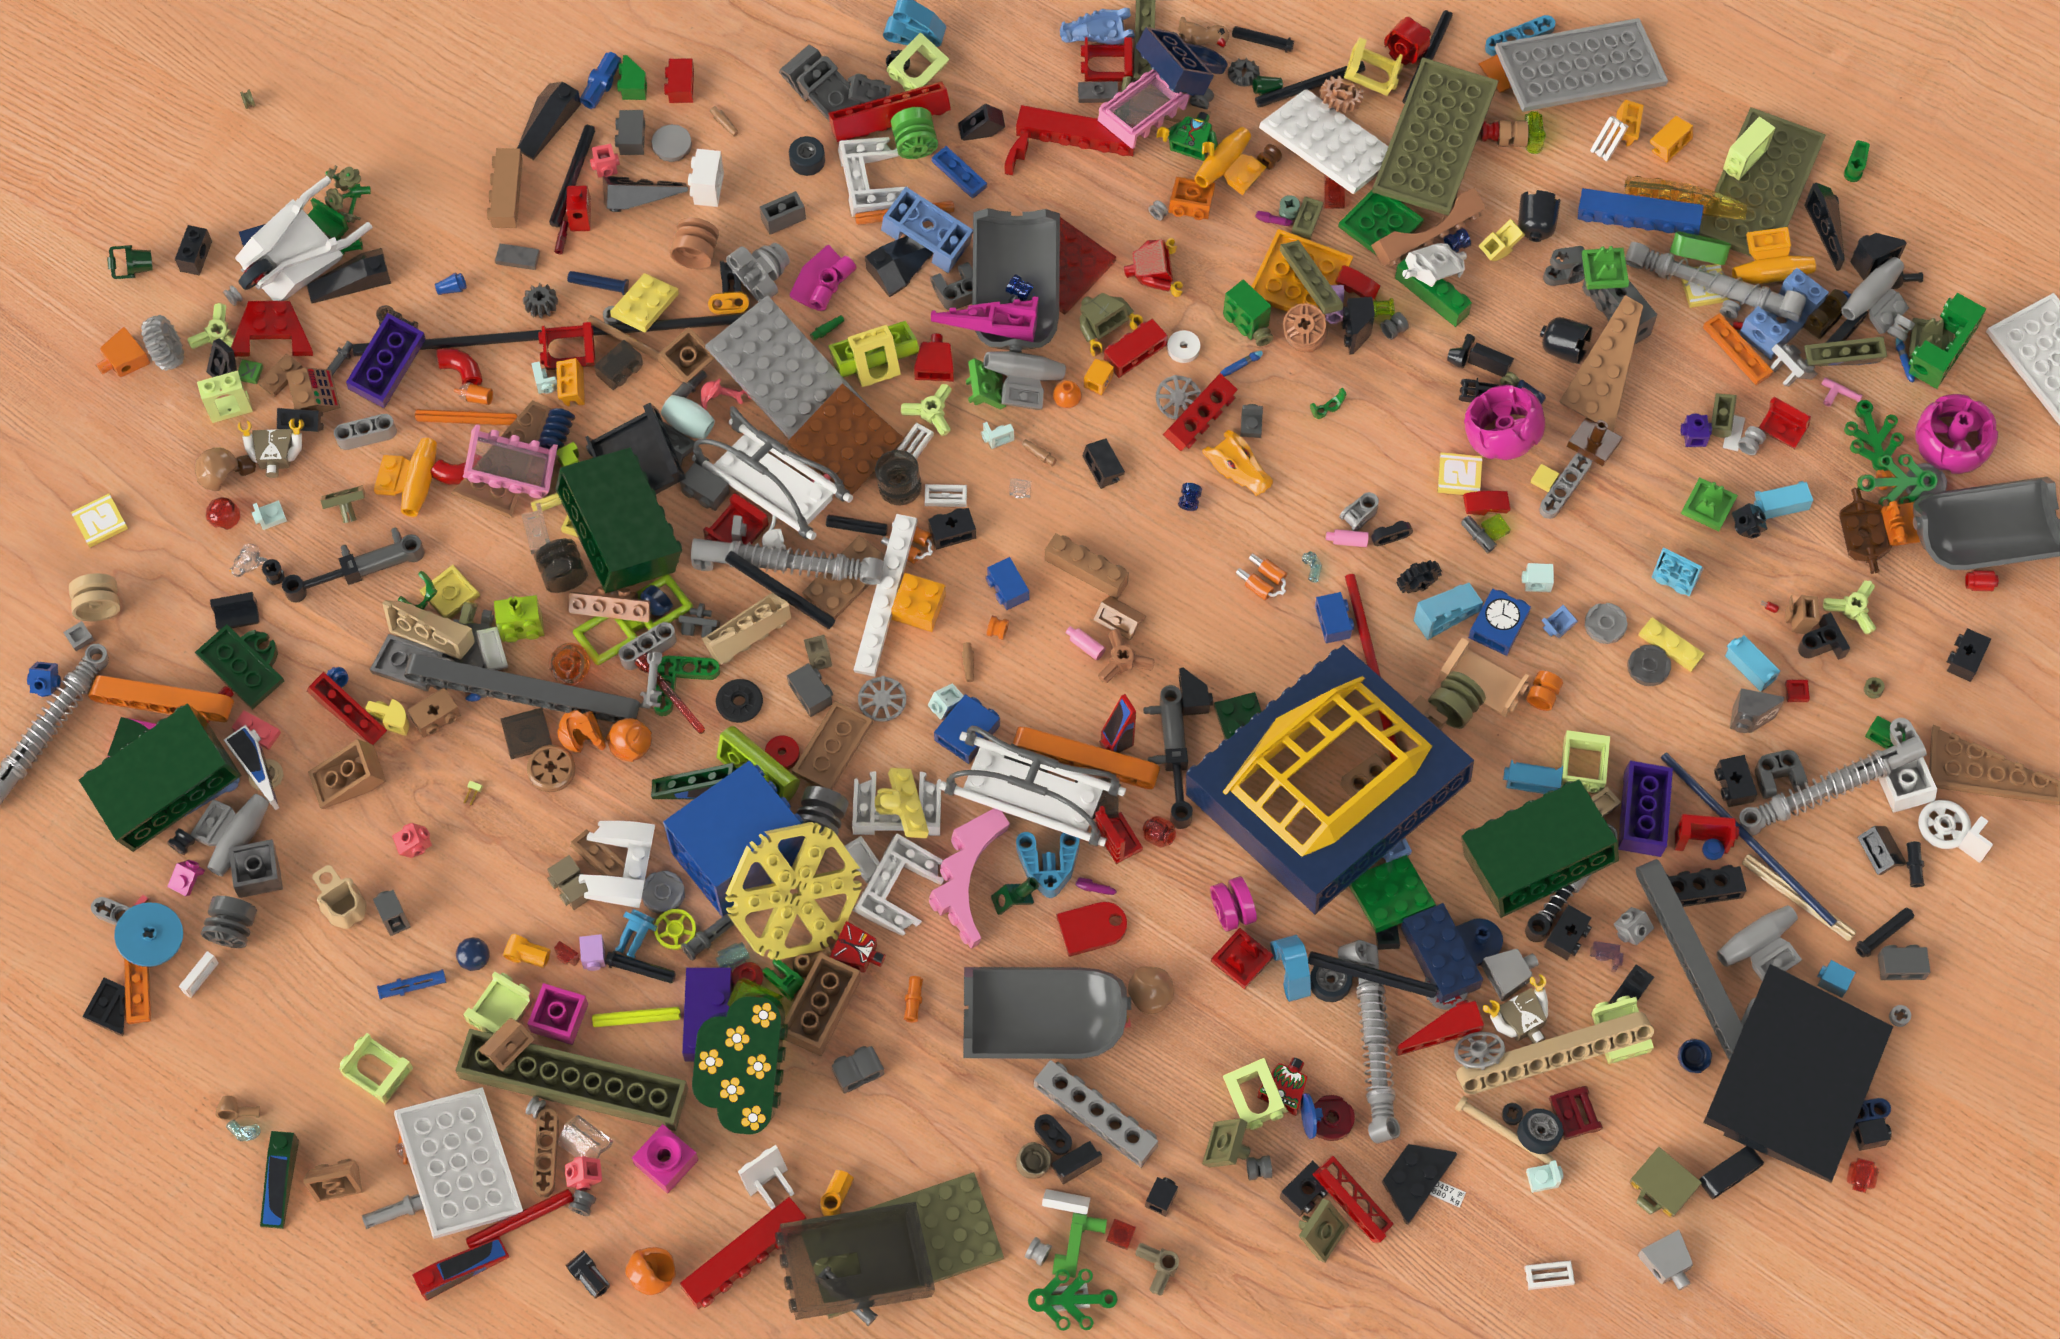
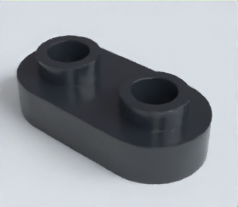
M1398 521L1393 526L1375 529L1371 539L1375 546H1382L1407 538L1413 533V529L1409 522Z
M1043 1114L1037 1117L1034 1123V1130L1038 1137L1054 1154H1067L1072 1147L1071 1136L1053 1116ZM1043 1125H1048L1050 1129L1044 1131L1041 1127ZM1062 1141L1065 1145L1058 1147L1056 1143Z

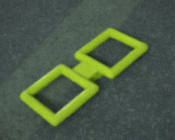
M664 575L637 591L638 600L641 599L642 592L650 585L660 588L667 584L682 606L656 622H653L651 618L649 622L615 619L628 638L601 655H598L583 633L607 620V617L595 616L573 630V635L595 665H601L619 654L620 648L637 638L638 636L635 632L646 626L650 630L660 623H670L693 608V604L671 575Z

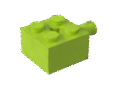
M537 595L519 598L517 596L512 598L511 596L508 599L494 601L496 625L502 642L512 643L519 639L534 640L544 636L542 611Z

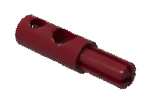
M565 220L561 223L554 250L559 255L564 252L569 222Z

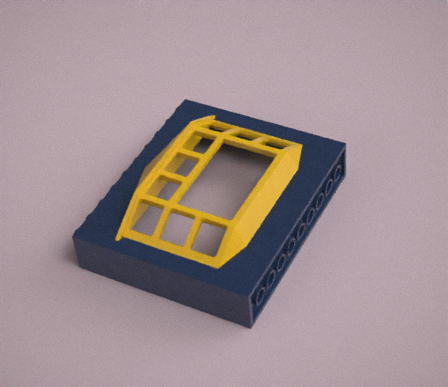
M1342 645L1338 649H1333L1323 662L1319 661L1316 663L1312 671L1307 675L1303 674L1294 686L1286 688L1277 700L1270 701L1261 713L1253 715L1250 722L1245 726H1240L1231 738L1224 739L1214 752L1207 753L1197 766H1191L1186 773V795L1316 915L1471 782L1474 759L1345 645ZM1356 689L1372 705L1357 711L1344 698ZM1338 704L1351 717L1334 731H1330L1319 719ZM1379 710L1395 726L1379 731L1364 717ZM1358 722L1398 759L1328 817L1287 779L1354 723ZM1313 725L1326 738L1309 752H1305L1294 740ZM1403 731L1419 746L1404 753L1388 737ZM1288 746L1300 759L1281 774L1268 761ZM1262 767L1275 781L1256 802L1240 785ZM1280 786H1283L1298 800V803L1279 823L1263 809V806ZM1306 807L1322 824L1306 843L1302 845L1286 828L1297 814Z

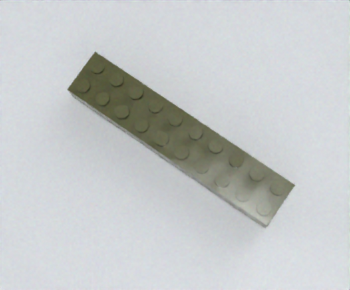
M469 1029L455 1070L459 1079L533 1097L537 1096L541 1099L660 1127L663 1124L673 1131L677 1129L689 1089L685 1080L532 1043L504 1071H501L487 1056L479 1051L493 1034Z

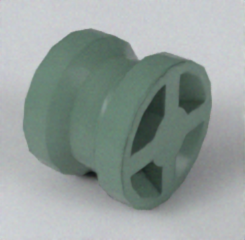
M1292 195L1284 196L1280 201V217L1295 220L1300 208L1299 200Z

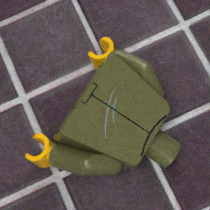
M1101 293L1093 299L1087 296L1081 302L1080 329L1086 341L1091 344L1090 353L1092 356H1095L1094 347H1098L1102 353V344L1095 341V338L1101 339L1128 321L1129 318L1131 320L1129 325L1133 330H1136L1138 327L1134 321H1137L1139 324L1143 323L1142 316L1134 315V310L1122 297H1113Z

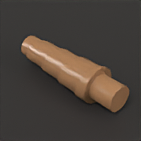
M716 106L711 108L710 112L714 115V119L735 137L738 134V130L725 113Z
M1027 439L1023 441L1022 445L1042 462H1047L1051 466L1056 463L1057 459L1051 456L1050 452Z
M969 642L963 643L962 658L966 681L973 682L974 651Z

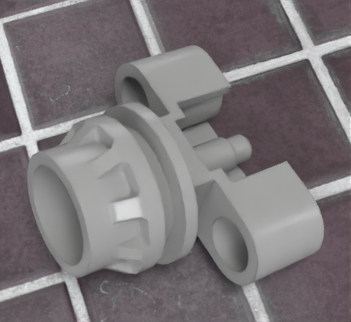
M772 243L769 246L764 245L756 249L752 254L745 247L741 246L726 257L729 267L758 302L767 295L772 298L778 293V288L774 281L783 274L785 267L790 263L787 252L777 243Z

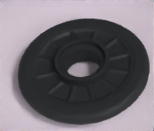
M735 679L727 682L720 688L716 696L718 712L726 720L736 723L753 719L760 712L763 704V696L758 686L745 679ZM738 696L745 698V702L742 705L734 704L733 700Z

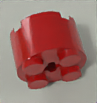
M1405 17L1387 34L1384 39L1385 48L1388 46L1390 50L1389 55L1395 61L1401 54L1403 55L1401 60L1403 65L1408 63L1414 64L1429 48L1431 32L1427 27H1423L1411 17Z

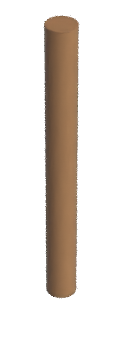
M589 316L587 322H591L593 326L659 361L660 352L596 317Z

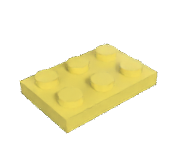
M644 273L610 311L611 317L646 332L679 295V289Z

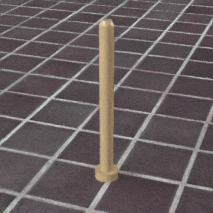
M1465 1096L1461 1098L1455 1109L1457 1111L1464 1110L1546 1164H1550L1554 1160L1549 1154H1536L1527 1150L1519 1141L1518 1134L1467 1102L1468 1098Z

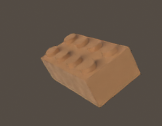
M819 953L785 1018V1024H788V1035L785 1040L822 1056L861 980L860 970Z

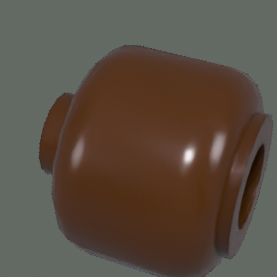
M249 455L236 458L238 468L235 472H239L241 476L255 472L256 463L251 460Z

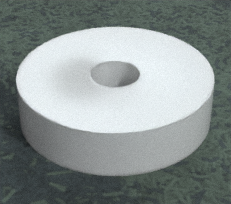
M1186 330L1173 333L1167 344L1169 356L1179 363H1188L1195 360L1200 352L1199 338L1194 333Z

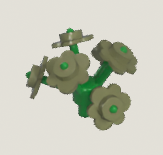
M335 165L333 169L329 168L325 172V177L328 176L331 180L333 178L335 181L334 186L342 191L348 189V193L341 195L336 188L328 189L326 191L325 203L333 210L338 211L343 208V199L352 198L349 213H339L345 217L348 223H354L355 219H361L353 215L356 200L361 198L363 194H371L370 186H360L361 176L358 169L353 170L352 167H346L340 173L335 174L338 167Z

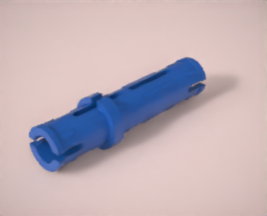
M442 969L404 980L399 978L396 979V982L378 985L377 990L381 1000L399 994L404 996L407 992L446 983V978ZM433 979V980H430V981H426V982L414 984V983H417V982H421V981ZM405 985H410V986H406V987H402V988H398V989L391 990V989H393V988H397V987H401V986H405Z

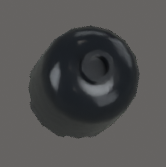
M1537 190L1536 194H1529L1528 191L1521 194L1518 227L1530 241L1540 242L1554 234L1561 202L1560 199H1555L1554 193Z
M1564 317L1554 318L1547 326L1544 325L1541 330L1540 337L1543 338V348L1550 355L1573 364H1580L1586 354V350H1583L1585 342H1590L1593 328L1587 324Z

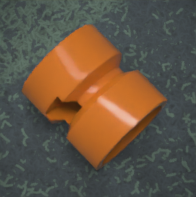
M1539 671L1533 682L1534 686L1531 687L1526 700L1531 706L1539 710L1550 711L1557 699L1556 695L1559 694L1562 688L1563 680L1552 672Z

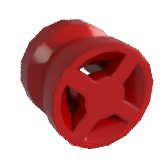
M1484 121L1481 128V141L1489 139L1493 142H1498V121L1493 123Z

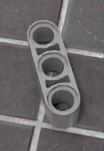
M380 414L340 424L334 430L337 444L343 450L390 440L397 433L394 420L388 414Z
M668 622L660 623L623 645L619 650L622 666L627 670H634L647 662L649 652L663 653L673 647L676 643L673 625ZM665 633L671 634L669 637H661ZM647 644L652 645L650 648H643ZM628 655L634 656L632 659H625Z

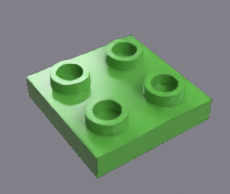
M1602 246L1600 249L1582 251L1587 290L1628 287L1629 280L1624 248L1609 246L1608 249H1605Z
M974 358L968 361L970 377L966 379V385L971 384L973 395L968 398L969 403L974 402V405L986 403L1000 410L1006 407V405L1001 404L1003 375L986 369L984 362Z
M1699 477L1681 514L1719 532L1738 495L1725 490L1723 486H1717L1715 482L1711 483Z

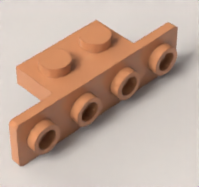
M600 586L591 594L570 592L569 613L649 622L650 601L638 600V593L630 592V589L623 588L605 593L602 586Z

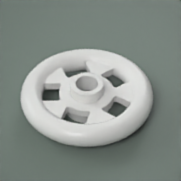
M1949 800L1933 801L1927 804L1919 815L1918 824L1922 836L1931 845L1941 849L1959 847L1971 829V821L1967 812L1960 805ZM1949 809L1955 812L1954 817L1945 814V810ZM1933 811L1939 814L1935 820L1929 817ZM1941 823L1947 824L1948 828L1941 826ZM1956 823H1962V831L1955 830ZM1934 826V829L1938 833L1933 835L1930 832L1929 827ZM1952 834L1953 840H1944L1943 835Z

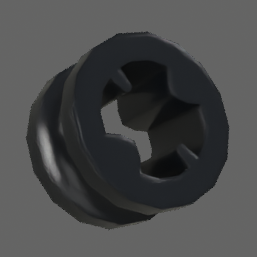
M1516 1103L1507 1104L1502 1112V1118L1505 1123L1509 1125L1520 1123L1523 1116L1522 1108ZM1510 1109H1513V1112L1515 1110L1518 1112L1516 1119H1512V1116L1510 1118L1507 1117Z

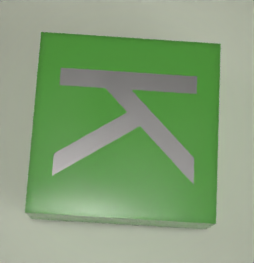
M242 359L238 369L241 381L257 385L263 365L262 363Z

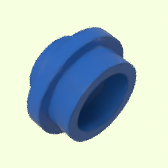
M1708 839L1702 846V852L1707 859L1718 860L1724 854V845L1717 839Z

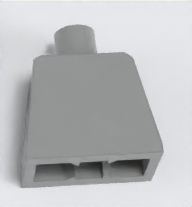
M1513 949L1484 958L1481 967L1500 1000L1504 1001L1530 982V978L1533 976L1530 969L1538 966L1539 963L1533 953L1523 958L1518 949Z
M1679 1230L1641 1249L1638 1257L1661 1284L1673 1280L1678 1290H1682L1691 1284L1685 1272L1691 1269L1693 1262Z

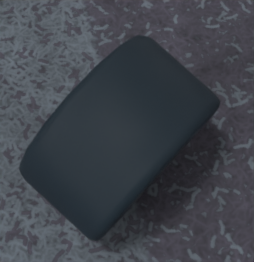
M810 136L794 140L789 148L790 166L796 173L804 176L820 172L825 164L824 146L818 139Z

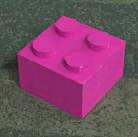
M543 983L527 1023L530 1032L573 1045L589 1005L586 996Z

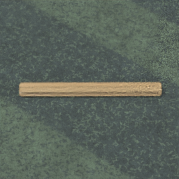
M1748 854L1744 858L1742 864L1845 940L1850 941L1855 936L1856 931L1829 912L1838 921L1831 927L1776 872L1754 856Z

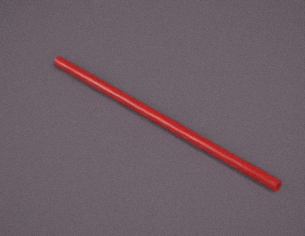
M1348 574L1345 576L1366 664L1381 677L1355 574ZM1379 711L1384 731L1392 727L1393 723ZM1396 734L1388 737L1399 748ZM1388 750L1391 763H1393L1398 758Z

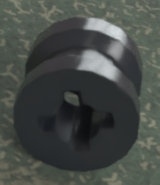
M178 828L175 831L174 838H170L167 844L178 853L185 855L188 852L187 848L189 845L195 843V839L184 830Z

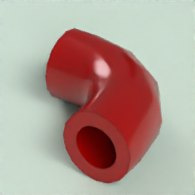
M437 349L440 370L453 369L458 371L462 384L466 387L470 384L478 386L482 384L483 380L479 365L469 354L458 349Z
M475 454L472 469L482 458L480 455ZM440 459L431 469L432 478L448 485H459L464 479L466 462L450 464Z

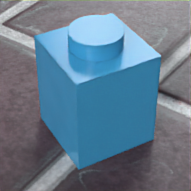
M1831 960L1827 967L1823 965L1817 976L1821 978L1818 986L1842 998L1856 972Z

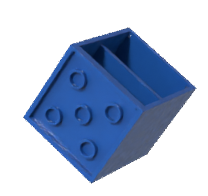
M750 760L663 821L671 854L722 917L728 913L726 908L734 905V901L728 902L725 899L728 896L726 891L746 846L753 852L754 849L751 848L750 842H754L757 846L760 845L762 842L759 837L760 834L768 839L764 831L804 824L798 813H792L790 810L791 806L786 798H780L776 793L778 790L772 781L767 782L765 780L762 769L758 765L754 766ZM804 836L783 839L778 844L779 851L790 866H792L805 839ZM759 862L751 865L744 880L743 889L773 883Z

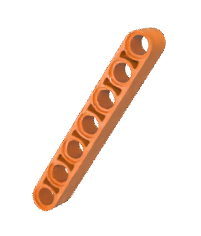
M99 675L95 677L88 695L92 701L101 704L165 714H173L178 707L188 703L203 715L206 720L223 723L228 721L234 704L232 698L222 694Z
M1023 726L1017 728L1012 743L1020 749L1023 748L1058 760L1062 764L1110 772L1119 779V782L1149 790L1155 788L1160 767L1157 764Z

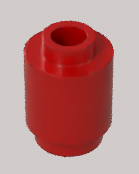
M1972 570L1966 573V589L1993 592L1994 588L1998 587L1999 578L1993 570Z

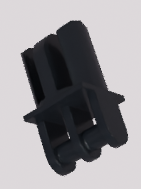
M1478 378L1476 380L1462 379L1460 382L1462 387L1460 388L1461 395H1459V400L1471 403L1477 396L1482 395L1490 388L1499 386V384L1478 382Z

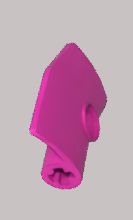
M830 245L825 246L802 267L790 292V297L807 307L818 311H825L833 293L838 290V285L856 270L855 263L846 255L841 258Z

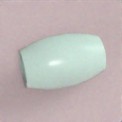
M671 395L666 400L660 413L674 429L692 438L705 439L715 424V419L707 410L694 401L681 396Z

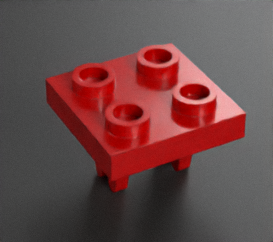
M1239 928L1211 958V962L1245 990L1273 959L1274 955L1243 929Z

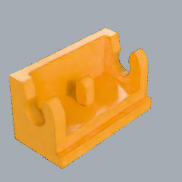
M1625 99L1617 110L1616 118L1629 126L1621 139L1626 140V147L1632 145L1634 140L1639 138L1644 105ZM1620 126L1613 135L1612 143L1621 130Z
M1675 116L1650 139V143L1657 147L1652 152L1668 163L1693 139V125Z
M576 358L557 362L558 399L562 400L566 406H570V401H576L579 406L585 405L584 369Z

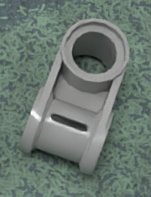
M1371 492L1364 493L1354 503L1347 506L1341 512L1339 518L1345 520L1352 527V531H1358L1376 515L1379 502L1378 497ZM1370 503V504H1372L1373 506H1372V507H1366V506H1364V504Z

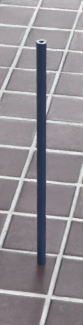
M1667 752L1661 756V759L1669 767L1673 768V771L1719 817L1733 818ZM1735 820V826L1739 827V836L1813 910L1833 927L1838 921Z

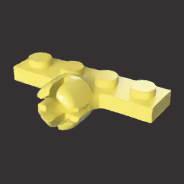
M890 768L888 775L892 789L882 788L877 791L879 794L875 796L876 812L881 815H899L906 837L927 838L929 830L911 769Z

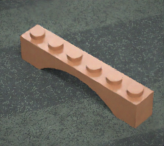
M1475 187L1455 198L1449 215H1444L1442 220L1433 229L1415 234L1394 231L1371 246L1382 266L1388 263L1393 266L1402 261L1401 256L1404 254L1408 256L1409 252L1417 250V247L1420 245L1424 248L1434 243L1433 238L1436 236L1441 239L1450 234L1449 229L1452 227L1457 230L1466 225L1464 221L1468 218L1470 221H1473L1482 216L1480 212L1486 209Z

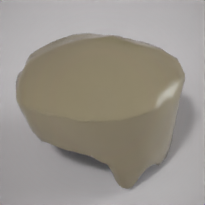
M1036 1142L1023 1145L1016 1157L1018 1172L1029 1179L1044 1176L1052 1162L1051 1152Z

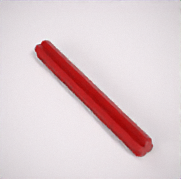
M566 1189L523 1210V1212L508 1217L467 1237V1245L469 1248L500 1237L572 1202L574 1197L571 1191Z

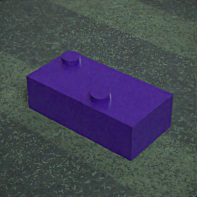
M387 313L346 381L348 390L385 408L425 342L424 332Z
M1636 761L1628 763L1623 778L1618 850L1657 857L1662 856L1667 848L1673 768Z
M686 968L682 1048L685 1062H694L697 1033L701 1025L717 1013L728 1012L732 1005L733 981L731 968Z

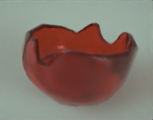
M220 497L209 503L206 508L205 517L213 527H221L228 530L238 523L240 509L231 499Z

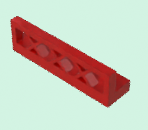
M1334 1156L1328 1158L1312 1175L1373 1243H1380L1386 1237L1385 1233L1394 1223ZM1331 1164L1338 1170L1337 1179L1327 1169ZM1342 1182H1349L1353 1186V1196L1344 1189ZM1357 1199H1363L1368 1203V1213L1359 1206ZM1372 1216L1380 1217L1385 1222V1225L1380 1229L1372 1220Z

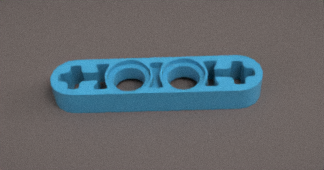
M1544 15L1490 36L1486 40L1485 51L1491 56L1497 55L1495 51L1496 43H1500L1501 40L1502 42H1507L1506 38L1508 36H1514L1518 40L1552 34L1555 28V19ZM1531 29L1534 34L1526 35L1524 30Z

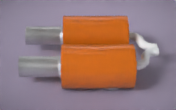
M916 526L912 542L924 548L929 544V552L920 556L921 550L911 545L907 561L915 564L918 559H923L927 555L931 556L933 553L931 550L932 542L930 541L932 534ZM883 537L881 543L888 546L889 539Z
M1251 554L1249 557L1250 561L1259 566L1258 572L1277 586L1283 582L1281 586L1282 591L1272 594L1274 587L1255 573L1250 576L1241 568L1236 572V575L1246 581L1245 586L1263 600H1267L1270 596L1283 595L1286 592L1284 587L1286 585L1285 578L1287 573L1269 559L1263 561L1255 554Z

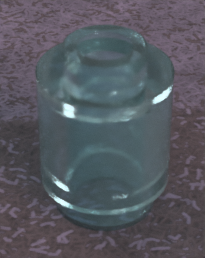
M741 942L739 944L734 943L718 951V957L715 959L719 968H731L732 970L746 963L750 956L745 945Z

